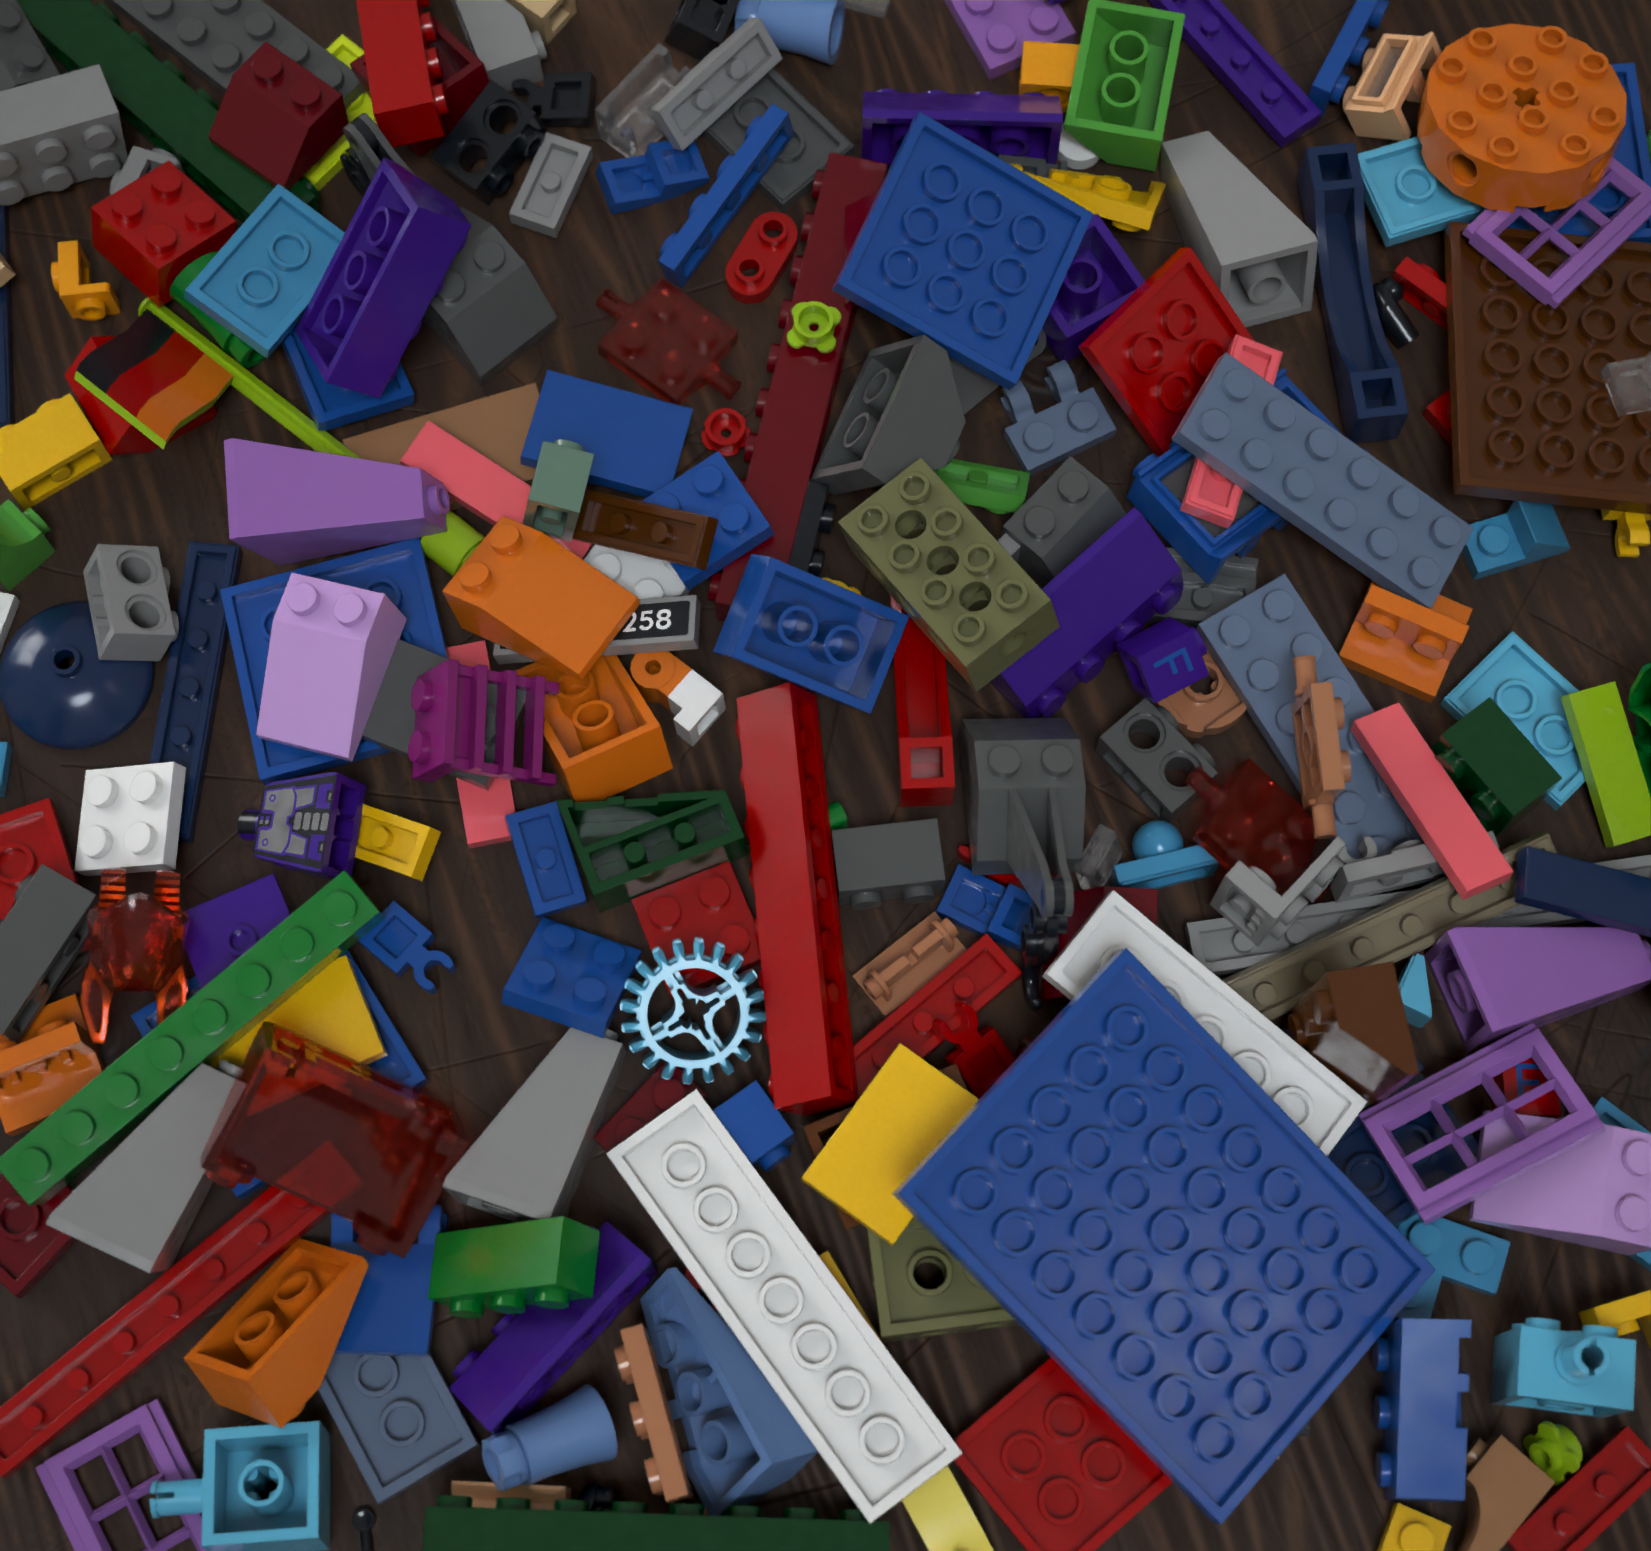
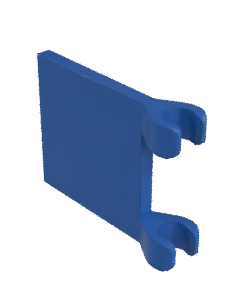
M335 1203L331 1215V1248L362 1256L369 1266L334 1354L429 1357L436 1302L428 1299L436 1233L447 1232V1215L443 1213L442 1207L438 1204L422 1205L418 1218V1244L357 1242L362 1224L361 1213L356 1210L354 1203Z

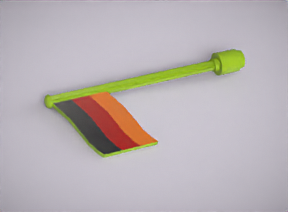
M148 297L139 305V318L125 332L91 351L81 361L74 376L78 383L163 450L166 443L178 429L211 408L229 385H231L316 452L360 458L328 432L319 431L314 421L163 305L159 308ZM449 511L445 514L447 532L420 537V542L425 555L454 577L485 536L454 512Z

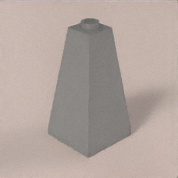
M1209 131L1162 142L1160 179L1162 183L1166 184L1165 193L1184 246L1192 248L1244 326L1250 327L1311 311L1318 249L1316 235Z
M570 1027L446 1176L442 1187L457 1203L515 1223L568 1216L595 1142L593 1137L600 1129L627 1055L623 1043L617 1042L618 1034L608 1029L604 1038H600Z
M224 1059L220 1060L217 1068L201 1063L50 1214L46 1225L148 1273L169 1270L246 1118V1112L258 1090L257 1087L247 1083L251 1072Z

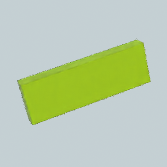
M1613 681L1561 696L1606 848L1651 836V797L1616 682Z

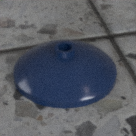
M88 601L58 604L31 617L12 636L0 661V698L10 719L24 734L34 741L62 750H81L96 747L113 740L125 732L144 711L152 694L155 680L154 661L99 660ZM75 657L74 663L70 668L59 669L63 659Z

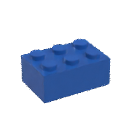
M751 554L713 652L783 681L791 682L805 690L849 708L871 714L909 616L773 557Z

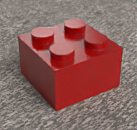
M169 160L91 207L93 247L159 308L172 300L169 295L171 284L187 265L205 254L219 251L236 232V220Z

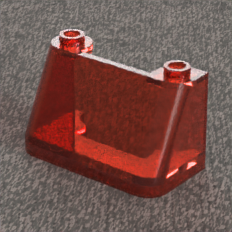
M264 1021L247 1052L202 1152L200 1163L201 1168L206 1169L205 1174L211 1180L224 1187L235 1188L238 1183L250 1184L255 1177L351 1221L353 1229L359 1234L357 1242L363 1248L379 1256H386L388 1252H391L405 1259L444 1189L442 1186L446 1176L461 1159L470 1142L459 1115L440 1100L286 1027Z

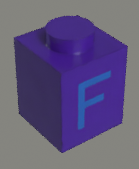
M1171 617L1116 645L1133 690L1154 704L1209 675L1202 657L1207 654V649L1201 635L1194 627L1189 628Z

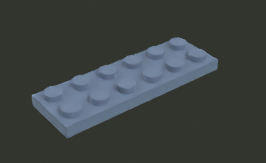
M1227 352L1217 359L1171 438L1174 442L1385 590L1429 609L1433 607L1474 529L1471 525Z
M1286 574L1279 576L1196 626L1195 629L1201 635L1207 650L1240 701L1247 707L1246 710L1300 794L1301 787L1291 706L1296 701L1295 690L1297 689L1293 659L1307 655L1316 657L1315 664L1318 683L1332 682L1334 697H1341L1344 706V728L1338 730L1340 750H1347L1349 753L1351 780L1345 783V789L1335 798L1333 811L1337 836L1346 842L1347 853L1352 858H1363L1359 845L1363 837L1368 836L1374 840L1377 846L1376 857L1389 855L1394 847L1406 841L1421 840L1425 844L1350 731L1354 720L1375 711ZM1336 837L1329 838L1331 843L1334 841Z

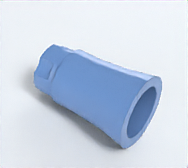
M739 0L735 12V31L750 17L760 18L778 49L807 56L829 65L835 63L843 37L845 22L844 0Z
M585 1384L562 1400L529 1417L506 1425L504 1431L482 1441L481 1454L488 1476L493 1481L496 1489L503 1492L521 1484L529 1486L548 1477L582 1466L614 1460L617 1456L618 1446L615 1428L603 1399L591 1385Z

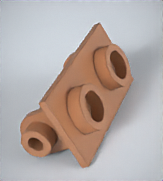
M934 911L856 972L852 978L886 1018L967 949L956 937L959 935V932L955 925L948 918L942 920Z

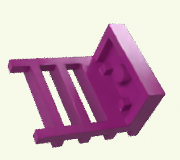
M448 659L417 677L411 692V707L415 710V730L408 745V756L410 761L413 762L412 779L434 782L453 771L550 787L556 785V774L542 772L545 694L553 696L558 694L559 683L545 681V677L538 675L532 678L519 676L517 671L488 670V666L480 664L474 667L461 665L459 660ZM487 683L497 685L494 764L484 762ZM516 689L526 690L523 769L513 767Z

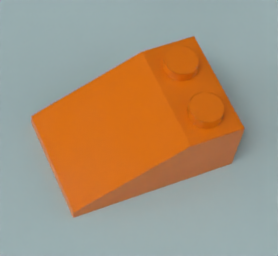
M504 516L498 520L442 590L462 629L581 681L641 604L637 596L543 532Z
M617 655L599 657L582 681L537 661L515 670L519 676L532 678L538 675L545 677V681L559 683L558 694L555 696L545 694L543 747L570 799H573L574 802L603 801L607 797H612L673 769L661 726Z
M299 1238L183 1359L218 1405L282 1429L290 1420L301 1413L306 1402L321 1387L369 1264L362 1256Z

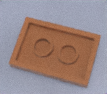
M643 1324L622 1329L620 1332L624 1344L614 1347L622 1380H625L627 1385L635 1384L639 1400L629 1403L637 1436L641 1437L642 1441L650 1440L654 1457L644 1460L652 1493L656 1494V1496L664 1495L666 1502L669 1504H679L693 1500V1492L650 1335Z

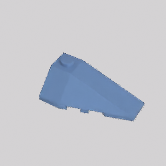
M676 1267L668 1268L640 1298L657 1364L667 1368L676 1399L668 1401L672 1420L681 1418L690 1450L682 1453L687 1474L704 1507L707 1509V1513L710 1516H726L727 1506H745L790 1480L818 1451L727 1324Z

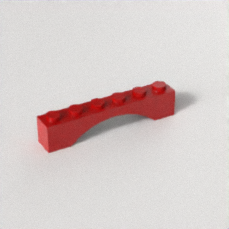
M890 595V608L908 615ZM909 617L893 657L900 807L953 805L955 775L946 658Z

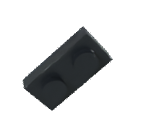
M808 482L789 560V565L821 578L825 560V551L818 550L822 533L831 535L837 505L829 503L828 484Z

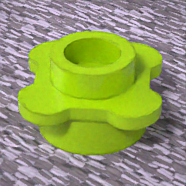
M818 301L796 304L792 308L794 324L793 329L787 333L788 344L794 349H800L803 346L817 348L820 353L824 354L834 350L836 347V339L833 336L835 326L841 322L839 310L832 306L828 307ZM812 324H816L819 328L816 331H811L809 327Z
M1544 1421L1538 1425V1433L1536 1435L1529 1434L1524 1438L1523 1446L1530 1460L1555 1482L1553 1485L1559 1486L1564 1483L1567 1472L1574 1473L1579 1470L1583 1457L1582 1448L1577 1437L1567 1427Z

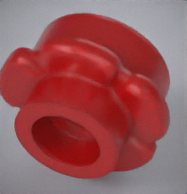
M721 408L712 412L705 420V430L702 431L701 438L708 450L720 451L723 457H731L736 455L740 448L746 447L751 430L749 427H746V419L739 412L730 408ZM725 430L730 431L731 435L729 437H723L721 433Z

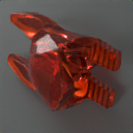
M101 869L99 901L87 915L90 955L81 979V1006L88 1033L92 1042L96 1044L105 1043L110 1006L115 992L154 993L156 1026L186 1002L188 980L183 952L190 923L189 916L180 907V872L156 870L153 896L137 893L126 897V869Z

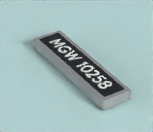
M697 595L639 599L641 604L601 656L698 649L701 603ZM494 643L493 656L498 664L536 662L531 658Z

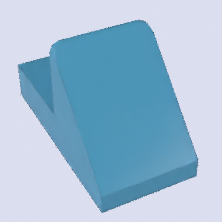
M1514 501L1506 514L1469 524L1474 529L1462 550V554L1473 580L1568 552L1570 545L1552 504Z

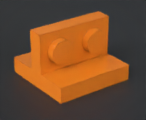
M1371 580L1338 656L1346 667L1428 703H1432L1450 661L1463 643L1469 629V625L1466 624L1473 609L1440 594L1433 607L1429 609L1389 592Z
M76 994L43 1006L19 1044L9 1041L0 1035V1118L5 1133L11 1137L37 1127L105 1070L97 1043L92 1039L88 1029L81 998Z

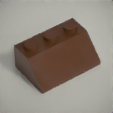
M1393 961L1326 972L1293 1006V1014L1288 1016L1290 1038L1367 1101V1105L1379 1104L1419 1074Z

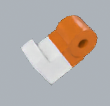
M669 651L636 653L632 659L630 671L633 682L644 700L652 703H661L676 715L673 720L677 735L693 747L726 710L723 693Z

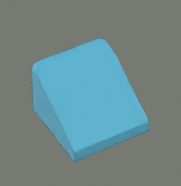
M1416 953L1415 956L1412 955L1403 965L1397 980L1407 1022L1422 1028L1432 1018V1007L1425 957Z

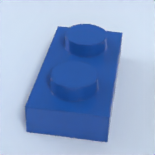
M554 801L505 815L507 829L535 919L586 905L587 899L557 802Z

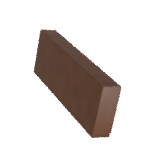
M586 489L573 539L705 571L718 519Z

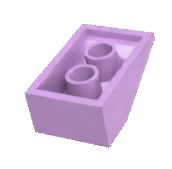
M291 573L272 623L256 732L260 739L353 761L396 643L400 639L407 618L385 594Z
M1486 1110V1111L1483 1112L1482 1115H1484V1114H1486V1113H1488V1112H1490V1111H1489V1110ZM1517 1114L1530 1135L1559 1120ZM1504 1117L1480 1129L1477 1152L1478 1162L1519 1141ZM1604 1125V1132L1471 1201L1469 1220L1624 1255L1651 1250V1134L1612 1125Z

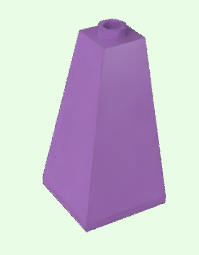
M235 438L224 440L229 539L279 565L447 532L445 514L450 510V499L443 482L421 468Z
M1456 927L1447 930L1424 955L1467 1054L1483 1049L1532 1022L1539 1028L1641 990L1651 983V945L1646 940H1641L1639 934L1612 927Z

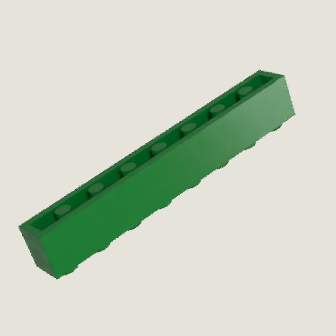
M345 870L342 871L0 1157L1 1173L29 1206L44 1205L142 1123L201 1063L211 1065L213 1061L386 917Z

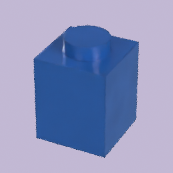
M756 1080L713 1110L755 1170L762 1167L765 1172H768L780 1165L792 1154L788 1147L795 1143L794 1132L779 1111L774 1109V1104Z

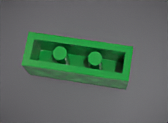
M565 1216L436 1233L428 1299L449 1306L450 1315L468 1319L483 1317L484 1310L491 1309L500 1313L521 1314L525 1312L526 1305L534 1304L548 1309L568 1308L569 1300L593 1298L600 1231Z

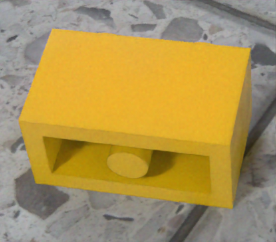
M71 393L60 399H52L45 402L38 408L36 413L17 424H10L0 428V476L24 511L112 461L111 456Z

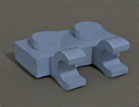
M1065 359L1046 369L1049 376L1044 378V382L1057 404L1035 414L1029 394L1020 380L1010 390L1002 388L1004 397L1000 398V403L1013 425L1004 428L1003 437L1021 470L1030 472V476L1114 437L1117 430L1093 387L1079 393L1073 372Z

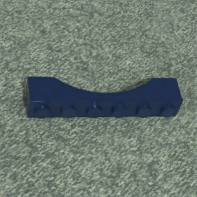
M1345 143L1308 147L1305 150L1300 165L1297 183L1305 225L1318 239L1315 278L1345 435L1354 443L1397 439L1409 411L1400 367L1386 341L1373 292L1366 241L1364 184L1356 144Z

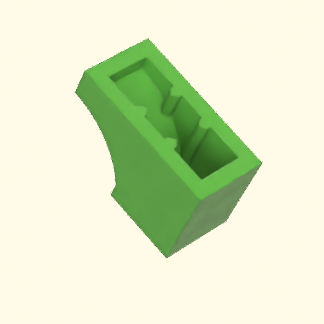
M8 499L0 506V583L10 592L56 551L45 537L51 529L30 507L22 513Z

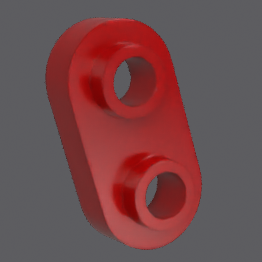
M781 212L763 213L755 218L725 269L726 287L729 294L735 300L745 304L759 303L769 297L798 248L797 226L788 215ZM769 230L781 232L778 237L774 238L768 237L765 233ZM748 268H752L758 271V273L752 277H747L742 274V272Z

